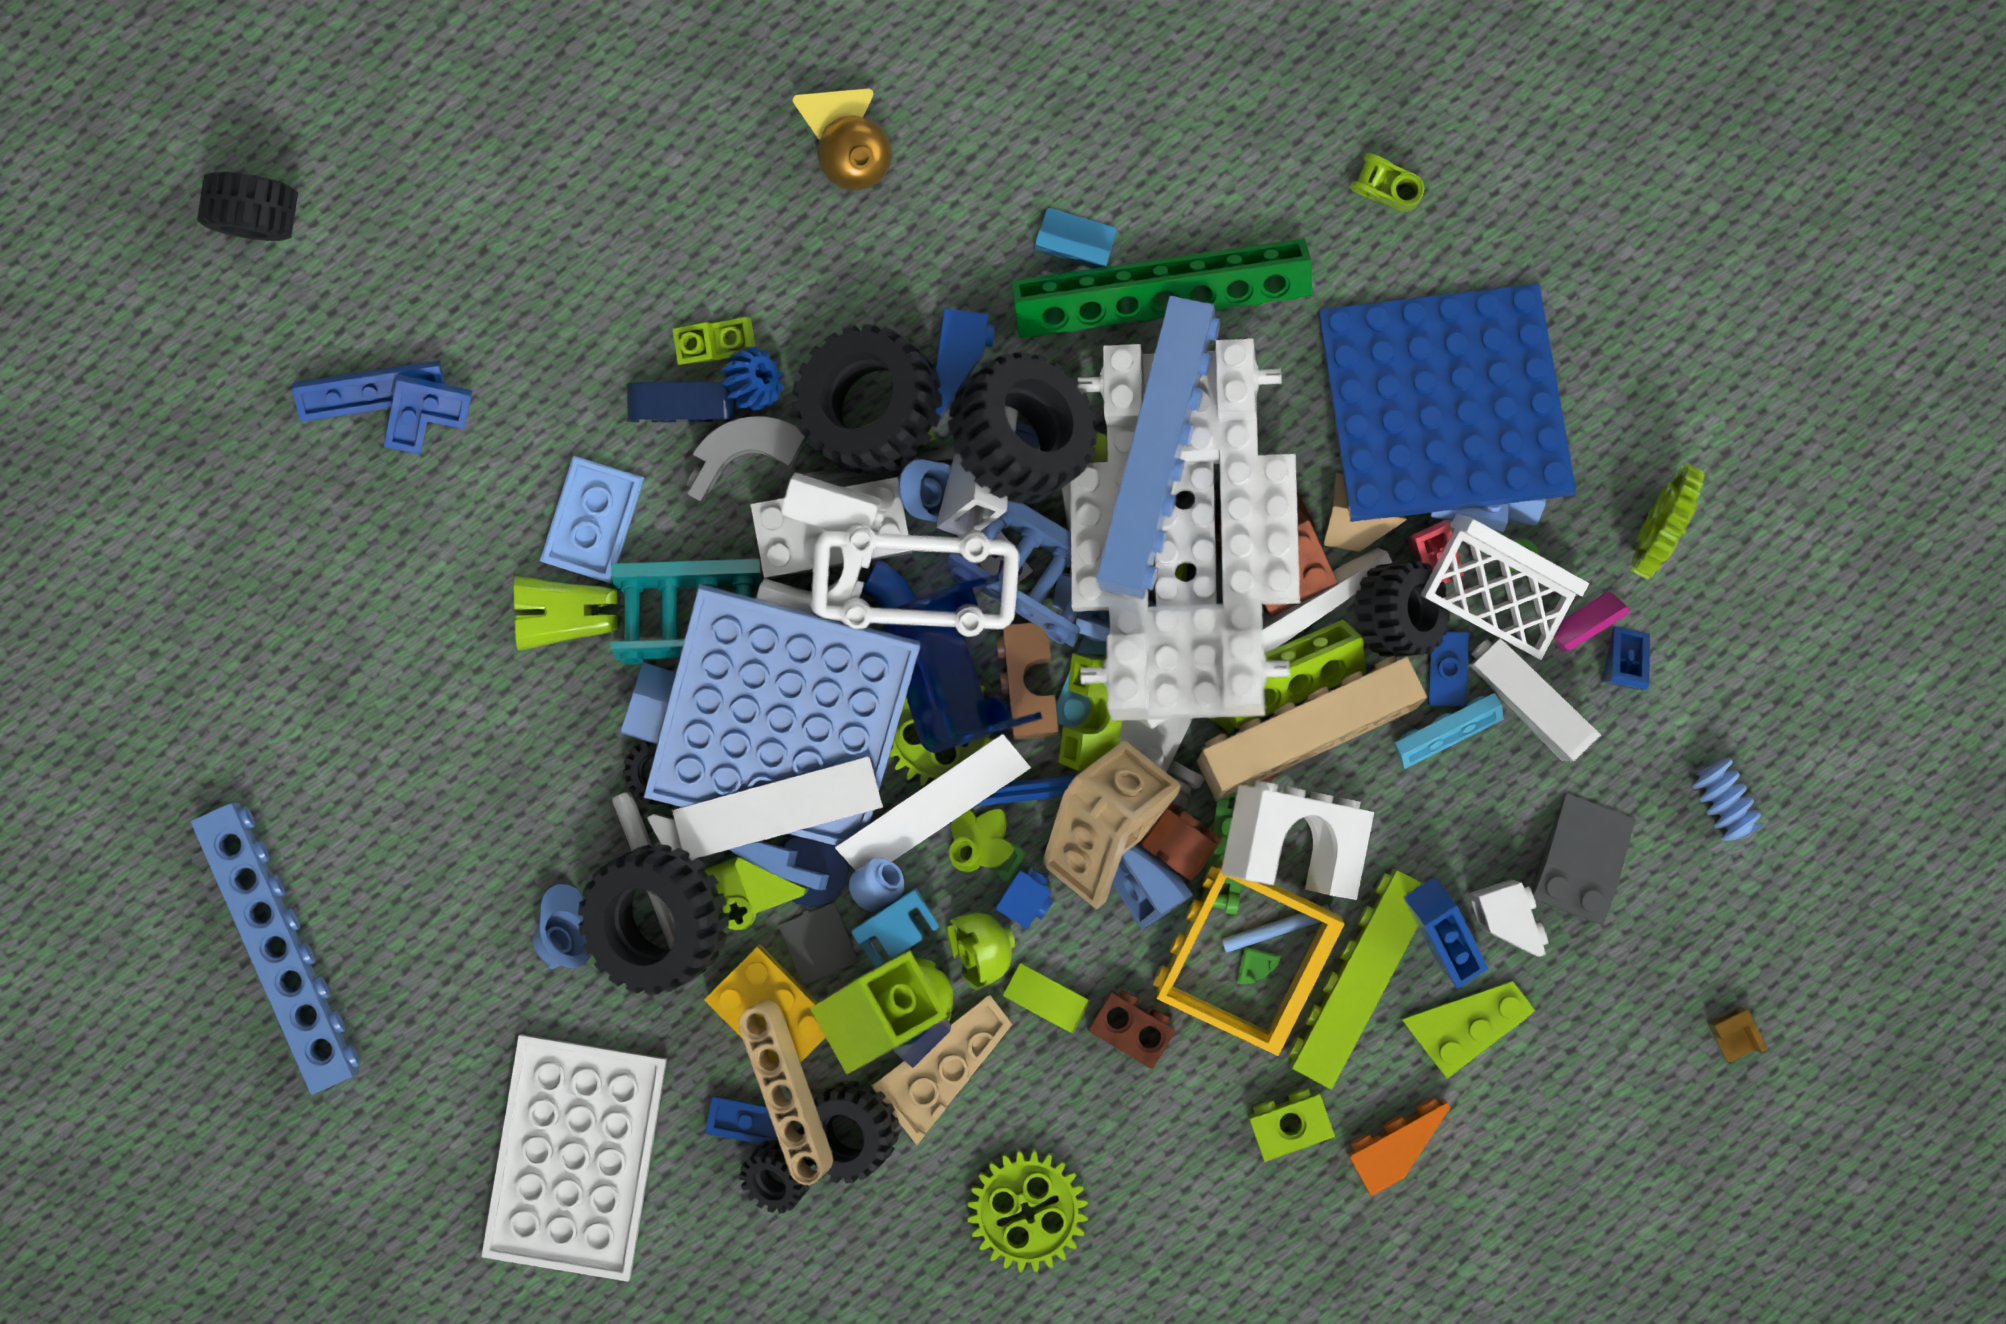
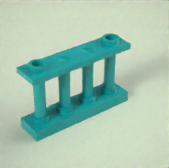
M761 559L611 564V579L615 589H621L625 593L624 641L611 642V651L615 660H621L624 664H640L643 662V659L680 658L685 639L677 640V591L680 590V587H695L698 590L699 584L716 589L718 586H732L736 589V594L751 597V589L755 585H761L763 581ZM658 588L659 591H662V640L639 641L640 593L643 589Z

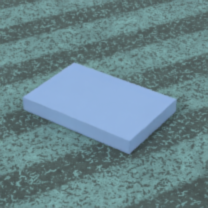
M573 455L540 562L612 584L611 564H616L619 561L645 478Z

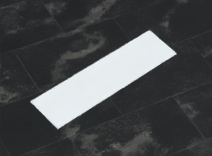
M1002 734L836 846L835 849L855 871L875 858L881 857L892 862L1031 767Z
M865 757L675 809L672 812L682 849L689 852L690 856L688 859L692 860L879 809L883 806L870 757Z

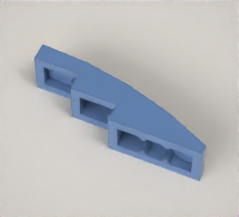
M763 840L729 849L744 860L781 878L816 890H826L829 875L794 866L798 851L765 843Z

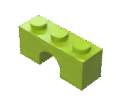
M1072 653L1068 690L1088 697L1090 712L1082 724L1075 727H1063L1058 763L1078 771H1084L1120 744L1123 720H1112L1108 711V690L1105 683L1082 684L1081 668L1104 667L1107 654Z

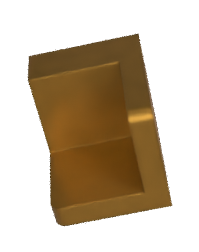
M1739 1007L1708 1022L1728 1062H1732L1754 1050L1760 1053L1768 1050L1749 1010Z

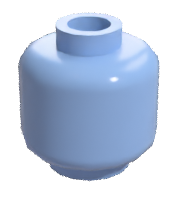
M881 857L871 859L851 875L849 891L852 899L865 911L879 912L897 901L904 891V879L901 870L888 859Z

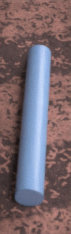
M1327 904L1322 906V907H1324V908H1326V909L1329 910V907H1328ZM1299 913L1222 938L1221 940L1227 953L1321 921L1304 913Z

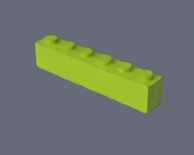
M1393 869L1390 875L1385 872L1383 873L1374 890L1379 896L1373 908L1367 905L1359 917L1357 925L1362 928L1356 940L1354 941L1349 938L1342 949L1339 958L1343 959L1344 962L1338 974L1333 971L1330 973L1322 988V991L1327 994L1321 1006L1314 1004L1305 1020V1024L1310 1027L1303 1040L1297 1037L1288 1052L1287 1057L1292 1059L1289 1066L1293 1070L1331 1090L1333 1089L1418 928L1403 897L1412 892L1416 887L1423 885V883L1396 869Z

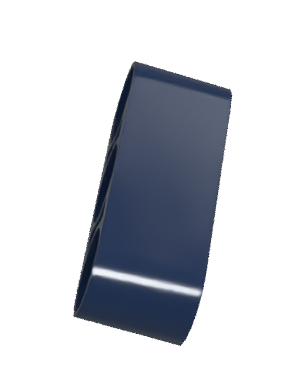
M722 382L628 383L627 421L639 423V420H652V423L676 422V419H686L689 422H713V419H725V422H731L735 420V398H727L730 391L728 387L721 384Z

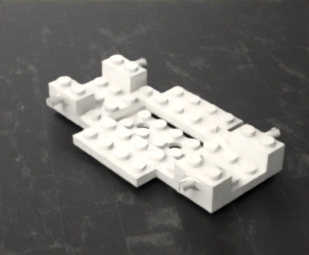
M1253 339L1216 340V351H1207V353L1212 354L1211 365L1208 375H1201L1198 388L1203 389L1202 400L1199 410H1192L1189 422L1194 424L1191 443L1189 446L1183 445L1180 459L1185 460L1183 475L1180 482L1174 481L1171 492L1172 495L1176 496L1180 491H1189L1195 496V503L1186 510L1174 506L1171 518L1165 517L1162 527V530L1166 531L1164 549L1162 553L1156 552L1155 567H1157L1155 586L1156 607H1149L1148 588L1144 599L1100 590L1096 581L1155 354H1143L1141 344L1103 346L1104 366L1100 377H1078V389L1081 393L1101 392L1103 397L1104 418L1107 425L1108 462L1088 463L1086 470L1070 482L1073 612L1110 610V635H1107V658L1104 667L1081 668L1082 684L1105 683L1108 690V711L1112 720L1265 715L1264 686L1267 677H1290L1289 660L1266 662L1263 654L1262 605L1300 603L1296 455H1258L1257 392L1259 385L1282 384L1281 368L1258 370ZM1214 464H1220L1223 604H1217ZM1181 563H1191L1196 567L1197 573L1194 579L1182 582L1176 578L1175 570Z

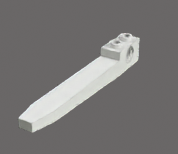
M1376 548L1332 571L1338 584L1272 617L1267 611L1262 613L1263 654L1281 646L1355 595L1357 590L1361 589L1360 582L1363 577H1367V571L1371 568H1376V565L1392 563L1388 552ZM1140 719L1139 721L1153 729L1168 719Z

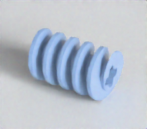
M1730 757L1715 762L1697 772L1695 775H1698L1700 778L1692 785L1693 789L1705 788L1707 790L1699 799L1700 802L1712 801L1714 803L1706 813L1707 815H1720L1721 818L1713 826L1715 829L1727 828L1728 831L1720 838L1722 842L1744 837L1765 824H1754L1760 818L1761 813L1759 810H1748L1754 803L1753 798L1740 797L1746 791V785L1744 783L1733 784L1739 778V772L1737 770L1726 771L1733 763Z

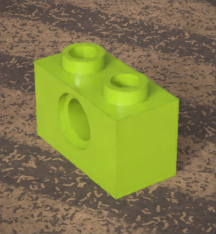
M1303 1088L1288 1094L1289 1101L1275 1105L1274 1100H1270L1253 1107L1254 1113L1247 1115L1264 1162L1335 1137L1318 1091L1311 1093L1309 1088ZM1287 1113H1294L1299 1117L1298 1127L1291 1132H1285L1280 1128V1120Z

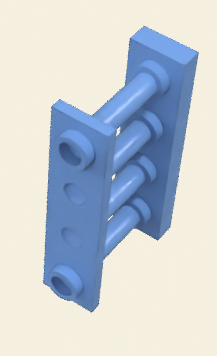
M1008 501L1007 511L986 526L982 532L989 540H995L1002 528H1010L1020 534L1022 540L1016 547L1019 552L1018 571L1034 547L1040 546L1052 553L1053 560L1029 596L1017 590L1015 613L1044 629L1047 636L1053 641L1060 644L1067 643L1073 647L1077 642L1081 628L1073 624L1080 612H1073L1072 598L1061 615L1041 604L1065 567L1071 566V532L1023 503ZM951 552L946 568L950 576L957 583L963 586L971 585L1001 603L1003 568L995 577L977 566L979 562H970L959 554Z

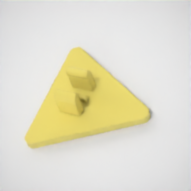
M869 88L798 94L793 96L792 102L820 141L825 128L836 119L850 115L864 117L873 97V91Z

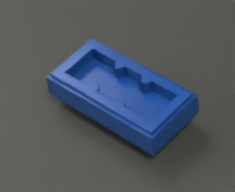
M1447 632L1446 635L1442 636L1443 642L1441 645L1435 647V651L1430 653L1428 705L1466 707L1469 632Z

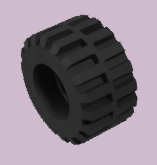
M236 172L209 173L204 175L197 221L208 229L232 236L264 241L286 240L292 237L298 192L285 183L260 176Z
M1421 561L1376 565V568H1371L1367 571V577L1362 578L1360 582L1361 589L1357 590L1356 594L1358 601L1357 606H1355V614L1358 615L1357 626L1358 630L1362 631V639L1365 643H1369V649L1374 653L1379 652V656L1383 657L1425 655L1435 651V647H1439L1443 642L1442 636L1446 635L1448 631L1447 621H1450V612L1420 595L1433 572L1431 565ZM1440 582L1435 592L1441 598L1447 597V588L1444 582Z
M850 1081L846 1085H844V1082H840L831 1088H827L813 1100L833 1156L832 1167L826 1173L831 1175V1182L838 1183L844 1178L845 1184L854 1183L858 1178L860 1181L867 1178L891 1156L895 1149L893 1145L898 1142L899 1133L894 1132V1130L899 1126L898 1118L891 1117V1113L895 1111L892 1103L886 1106L882 1101L886 1096L881 1091L877 1094L872 1093L874 1086L867 1083L859 1088V1081ZM834 1115L848 1116L859 1124L864 1135V1146L862 1149L849 1148L838 1141L832 1126ZM801 1126L797 1133L805 1135L804 1127ZM811 1157L805 1161L809 1167L813 1164L817 1167V1163Z

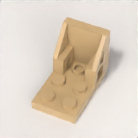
M1126 740L1122 741L1078 774L1064 792L1042 865L1097 910L1107 900L1121 856L1142 840L1178 795L1181 784Z

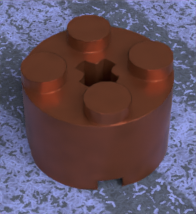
M1170 803L1138 844L1153 855L1158 856L1181 875L1193 881L1223 839L1206 827L1199 832L1202 824L1183 810L1177 816L1176 814L1180 808Z

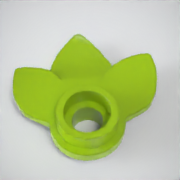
M969 809L953 821L951 832L954 841L949 849V857L956 869L963 872H972L980 866L995 868L1009 859L1013 853L1014 846L1003 840L1007 828V819L1002 809L988 811L979 817H976L972 810ZM972 848V855L967 860L965 852L967 849Z

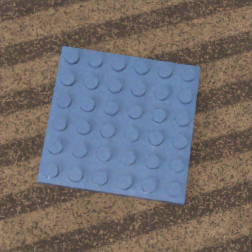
M699 584L644 798L686 807L865 757H870L879 791L919 652L920 641L870 628L854 629L844 625L842 621L823 619L805 611ZM873 810L787 834L838 846L870 824Z

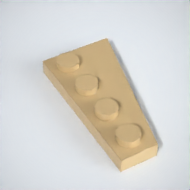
M990 994L951 1023V1031L914 1068L905 1061H902L872 1085L876 1093L881 1091L886 1096L882 1100L886 1106L892 1103L895 1109L892 1114L895 1118H898L899 1123L916 1145L920 1143L928 1130L1012 1026V1022Z

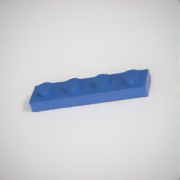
M437 360L293 382L292 392L300 422L389 409L392 407L398 374L446 384L441 362Z

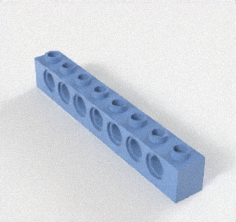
M239 802L230 803L190 821L310 1094L313 1095L359 1074L357 1066L360 1065L358 1053L353 1045H346L341 1033L345 1031L342 1017L338 1011L332 1012L326 999L330 997L329 988L323 977L317 978L311 966V964L315 963L314 954L308 943L302 944L296 932V930L300 929L299 920L295 912L291 908L287 910L281 898V896L285 895L284 886L280 878L276 874L272 876L266 862L270 861V856L265 844L261 840L257 842L251 828L255 827V822L249 809L246 806L242 808ZM231 834L237 835L241 841V849L235 855L230 853L226 847L227 838ZM246 868L253 870L256 875V883L251 889L245 887L241 881L242 872ZM261 902L268 904L271 908V917L268 922H262L256 915V908ZM275 936L283 938L286 942L287 948L283 956L274 954L271 949V942ZM290 970L296 971L301 976L302 983L298 990L291 989L286 983V976ZM305 1004L311 1005L316 1010L317 1018L314 1024L306 1023L301 1017V1010ZM319 1039H325L331 1044L332 1053L329 1058H323L317 1053L316 1044Z

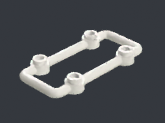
M866 524L853 525L847 532H825L820 535L815 544L812 610L820 618L842 621L844 625L854 629H864L869 623L956 627L958 632L968 637L979 634L983 628L1002 629L1009 626L1015 616L1019 552L1011 542L989 540L979 530L967 531L961 538L874 533L873 529ZM830 547H847L856 556H867L875 548L961 553L966 560L974 563L981 562L989 554L1003 555L1004 567L1000 614H983L981 609L973 604L962 605L956 612L870 608L866 601L859 598L850 599L843 606H828L827 587Z

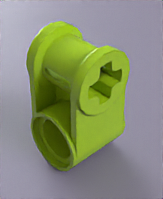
M1365 153L1363 157L1364 166L1357 180L1351 182L1350 189L1370 200L1379 201L1399 211L1407 212L1415 209L1424 193V184L1421 178L1378 155ZM1375 171L1376 174L1373 178V181L1369 183V179L1372 173ZM1400 185H1410L1415 190L1416 197L1412 200H1402L1397 195L1396 188Z
M735 856L706 868L704 871L708 876L714 874L719 884L715 885L718 893H724L727 905L722 907L723 913H728V915L734 911L733 905L736 903L738 907H746L747 913L743 915L744 922L740 924L738 920H731L729 916L728 926L732 930H744L752 926L756 920L757 913L753 914L735 866L737 861Z

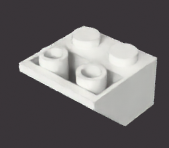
M1510 879L1468 893L1480 929L1535 956L1546 955L1543 945L1548 944V939L1542 923H1536L1531 909L1536 908V903L1529 886L1524 888L1522 882Z

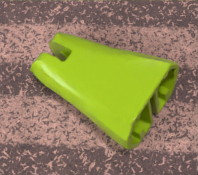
M514 577V609L517 610V616H515L514 620L515 641L518 651L619 630V615L601 613L591 615L592 606L598 605L599 608L607 605H617L618 589L562 583L530 577Z

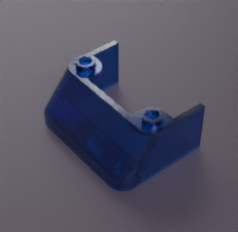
M997 574L959 582L894 609L956 612L959 607L965 604H973L978 607L974 592L1000 582ZM885 623L886 633L920 641V648L906 698L919 740L927 751L932 753L941 752L1043 719L1041 712L1013 719L1011 709L1003 698L993 696L984 699L965 636L958 632L956 627Z

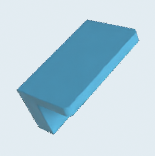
M1048 208L1045 212L1041 229L1038 232L1034 250L1093 268L1106 267L1117 229Z

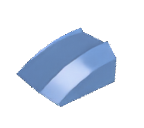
M1137 843L1121 856L1112 885L1141 930L1173 911L1193 895L1182 879L1164 861Z

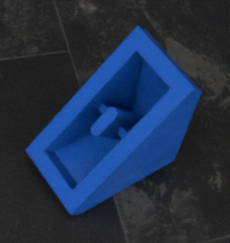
M1614 626L1601 682L1634 690L1648 689L1650 634Z

